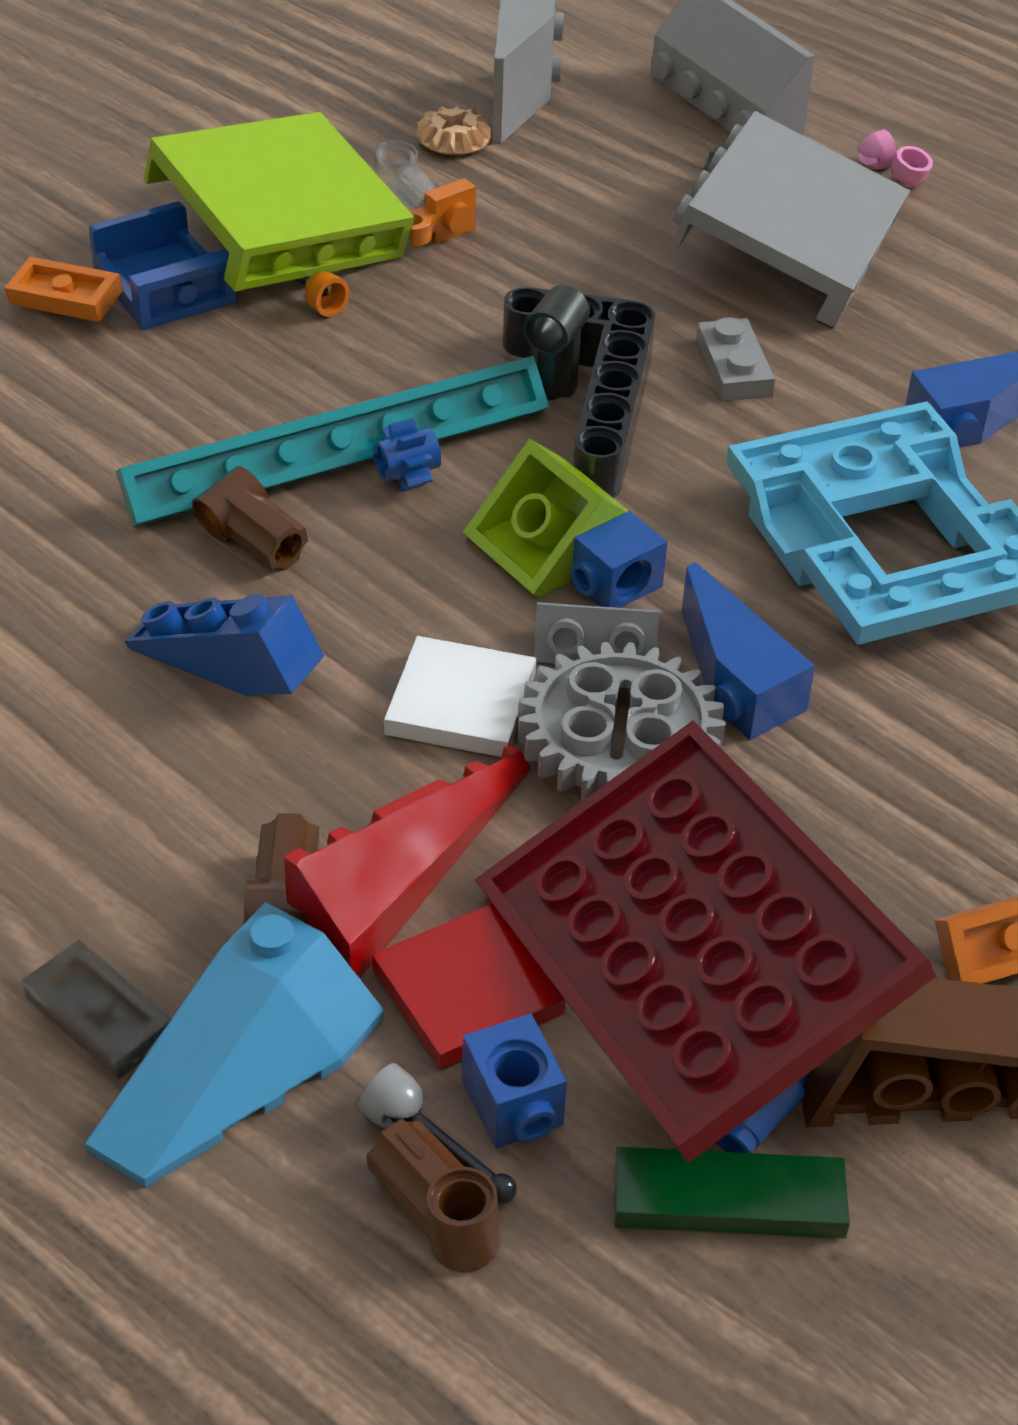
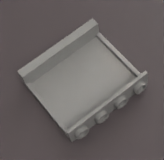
M754 111L744 127L735 124L724 148L721 146L718 148L708 170L701 172L691 194H686L682 199L673 218V222L680 226L672 245L679 248L693 226L711 234L828 295L816 319L834 328L889 233L910 190Z

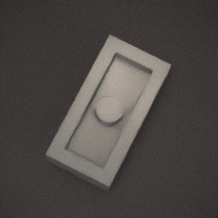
M727 317L717 321L697 323L696 342L721 401L773 396L775 378L748 318L736 319Z

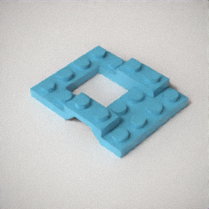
M928 401L728 446L726 465L750 496L748 516L798 586L813 583L857 645L1018 604V506L1012 499L992 504L987 503L966 478L956 434ZM915 500L953 548L970 545L975 553L886 575L843 519V516Z

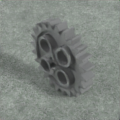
M602 642L600 654L592 655L588 649L581 645L577 646V658L575 661L562 654L555 655L554 669L540 665L537 668V681H526L524 698H519L518 743L525 744L524 758L526 761H538L537 775L540 778L558 774L557 791L563 792L577 785L581 787V801H583L692 720L719 747H722L726 723L722 721L724 705L714 701L716 691L714 685L700 686L701 671L699 669L690 670L685 673L680 672L682 658L679 656L663 663L658 661L659 648L656 647L648 651L645 656L636 655L634 643L628 642L623 653H614L608 642ZM628 688L631 690L623 757L621 759L611 758L618 693L619 689Z

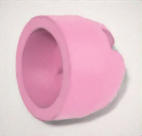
M886 129L870 133L861 140L858 147L860 163L872 171L891 167L897 153L894 140Z
M914 146L901 147L898 149L892 162V177L895 182H903V187L907 189L917 187L927 178L933 161L929 154Z

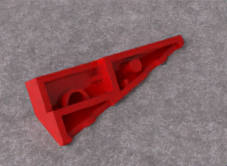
M509 744L503 748L502 756L497 762L489 766L478 761L465 766L463 773L465 778L453 784L438 779L374 810L371 822L366 827L356 832L340 827L329 832L327 838L328 846L313 853L297 848L284 857L287 903L307 916L308 925L326 935L359 979L371 967L372 954L385 949L530 772V765L525 760L521 750Z

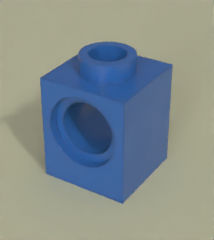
M628 511L574 537L573 566L571 568L572 583L582 595L591 598L600 607L621 608L663 587L668 542L631 511Z
M532 1014L463 1035L462 1082L495 1148L519 1140L523 1142L534 1141L544 1137L554 1128L564 1125L567 1080Z

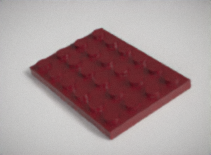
M694 720L474 879L687 1163L937 977L929 959Z

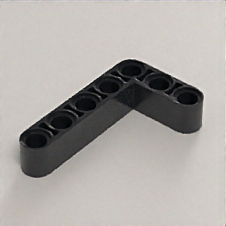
M522 287L513 289L504 297L503 348L506 352L521 358L530 357L531 345L524 336V322L550 290ZM582 294L589 304L590 314L588 320L581 328L579 365L593 367L575 435L573 466L614 498L619 495L622 489L650 368L655 312L647 304L638 301Z

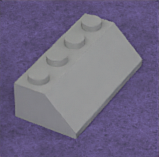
M680 0L654 34L651 75L729 132L732 131L735 124L744 127L751 115L756 111L804 136L815 55L732 0Z

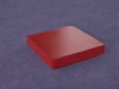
M492 903L372 954L373 972L440 1070L462 1061V1041L465 1034L528 1014H532L538 1026L565 1014L566 1001Z

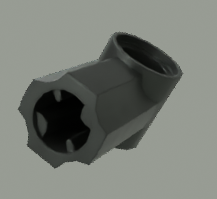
M567 285L552 287L526 318L523 326L524 336L531 345L530 356H534L546 398L551 401L557 398L571 397L577 389L581 328L588 320L590 314L589 304L584 295L577 289Z

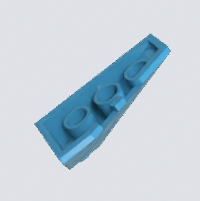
M265 902L219 950L86 1141V1151L147 1188L223 1140V1131L258 1109H261L264 1114L285 1103L286 1092L315 1074L323 1079L343 1067L384 1019V1009L323 932Z

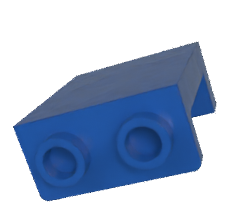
M172 202L92 224L89 227L93 269L119 273L123 292L117 299L142 331L237 303L236 291L234 292L224 280L229 253L225 249L209 254L204 250L188 230L187 211L182 202Z

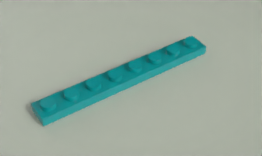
M534 356L122 467L116 471V475L132 525L135 527L192 511V500L237 466H242L249 470L266 490L372 460L373 443L384 439L381 429L388 427V424L414 418L417 430L429 427L434 432L437 440L440 441L542 412L549 408V404Z

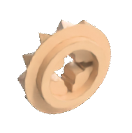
M458 105L454 109H447L441 106L438 112L428 111L424 113V118L417 122V136L425 147L441 154L457 156L472 153L486 146L491 139V127L489 126L488 117L477 115V111L473 108L463 110Z

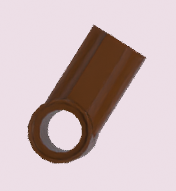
M242 466L234 468L192 500L194 513L207 532L222 542L231 537L271 570L274 568L286 570L300 559V553L308 542L306 528L271 502L259 480Z
M280 813L270 823L261 825L255 878H248L246 883L244 924L265 902L308 924L307 916L286 901L284 857L297 848L309 853L319 850V826L310 824L301 814Z
M402 1118L383 1130L375 1146L367 1153L368 1169L431 1237L432 1252L436 1259L448 1269L460 1272L475 1271L488 1265L497 1255L500 1247L497 1189L492 1179L481 1170L464 1167L420 1120L406 1122ZM459 1218H472L470 1220L457 1221Z

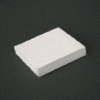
M417 636L384 718V735L501 757L503 748L513 743L518 728L519 698H524L526 681L534 680L536 657Z

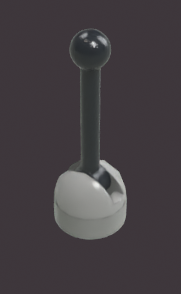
M392 1063L383 1068L370 1081L359 1099L358 1110L375 1125L386 1129L402 1118L406 1122L420 1120L464 1167L481 1170L492 1179L497 1189L498 1204H507L515 1198L517 1184L512 1176L505 1173H494L421 1113L423 1092L413 1076L398 1064Z

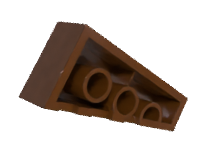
M936 977L807 1074V1079L803 1084L805 1097L801 1101L806 1128L833 1127L834 1114L866 1113L869 1125L899 1124L900 1111L940 1110L943 1122L971 1121L973 1116L984 1114L994 1107H1008L1011 1119H1018V988L1007 985H989Z

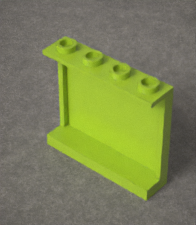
M321 112L152 137L150 139L143 178L144 182L152 184L171 181L228 250L229 257L224 280L234 292L312 276L320 271L333 272L402 258L404 256L415 217Z

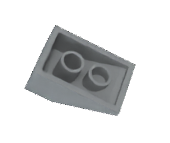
M500 0L494 56L492 143H502L544 106L551 97V82H560L562 54H553V42L562 41L564 12H555V0Z

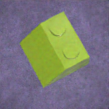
M529 438L463 530V533L527 590L540 598L572 582L571 568L573 566L574 537L628 512V510L566 459Z

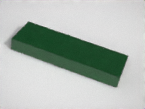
M616 1147L614 1227L826 1238L847 1237L850 1220L844 1158L704 1151L687 1163L678 1149Z

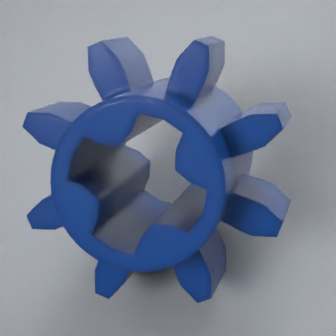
M414 418L388 424V427L382 428L381 432L384 439L375 441L372 449L374 463L381 479L385 483L397 480L399 491L401 492L432 482L433 478L430 470L441 466V450L432 429L426 427L417 430Z

